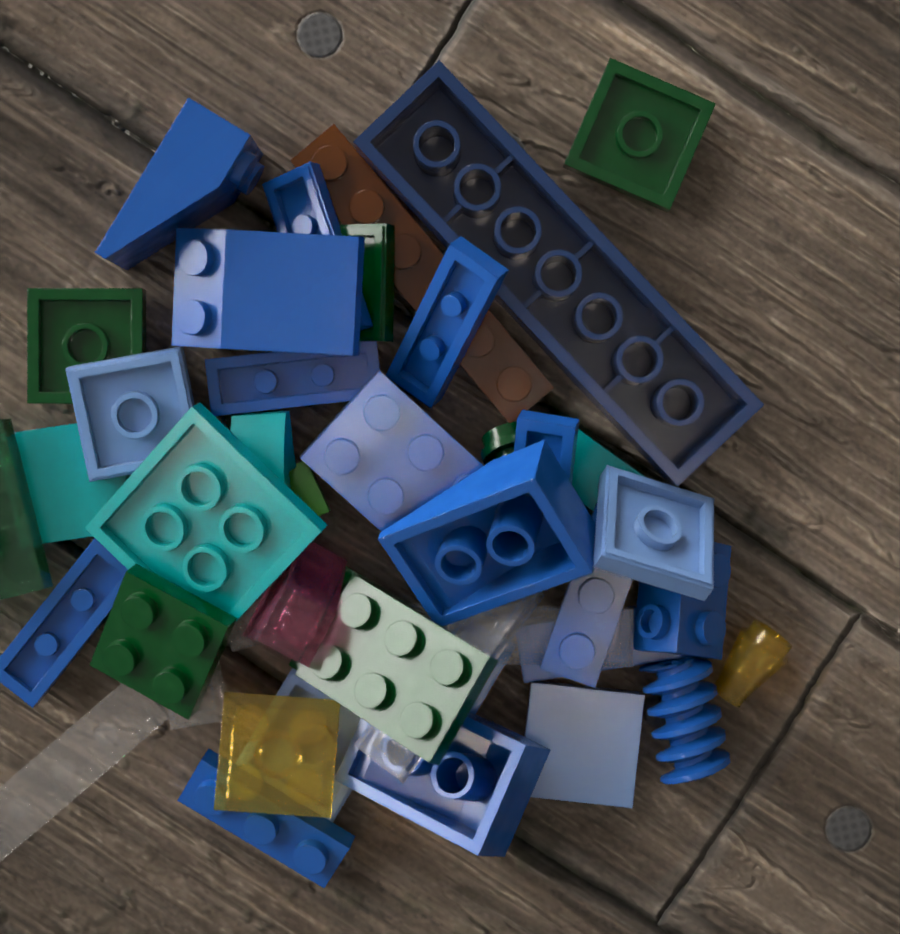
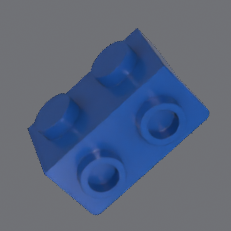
M714 542V590L705 601L639 581L633 643L635 650L722 660L723 642L726 634L725 618L728 582L731 575L730 545Z

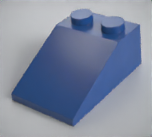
M188 97L95 253L119 267L129 270L175 241L176 228H196L234 204L241 192L249 195L264 171V165L259 163L263 153L251 135Z
M176 228L171 346L359 356L365 237L229 229Z
M543 440L492 460L380 532L378 540L431 620L444 627L593 573L596 524L547 442Z
M469 712L438 766L428 763L361 718L334 780L477 856L505 857L551 750L499 724Z

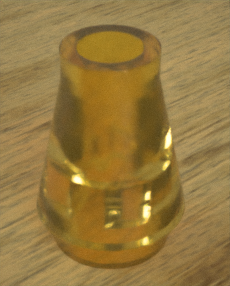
M755 619L748 629L741 627L721 674L714 683L717 686V694L730 704L741 707L753 692L788 663V659L785 656L791 650L792 645L782 635L759 620Z

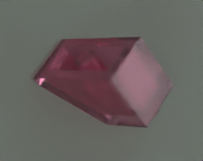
M312 542L265 591L242 636L294 663L309 667L336 616L347 560Z

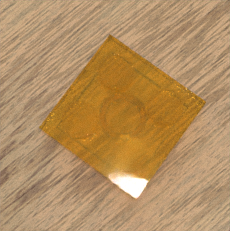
M224 692L214 810L331 818L340 704L331 699Z

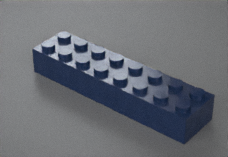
M440 60L353 141L359 155L446 248H448L450 243L462 236L509 269L494 299L670 485L679 486L764 406L757 396Z

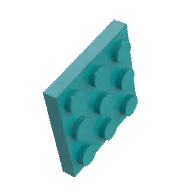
M199 402L187 411L86 525L85 529L127 569L138 564L236 617L237 622L328 525Z

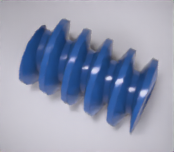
M685 657L648 663L641 666L639 671L657 674V680L644 686L643 693L661 696L662 702L647 709V714L651 717L665 718L666 721L665 725L651 732L652 739L670 742L669 748L655 755L656 761L674 763L675 768L662 775L660 782L663 784L694 782L724 769L730 763V754L725 749L717 747L726 740V733L723 728L712 725L722 717L721 707L716 704L706 703L717 695V686L712 682L702 680L713 672L712 662L706 659Z

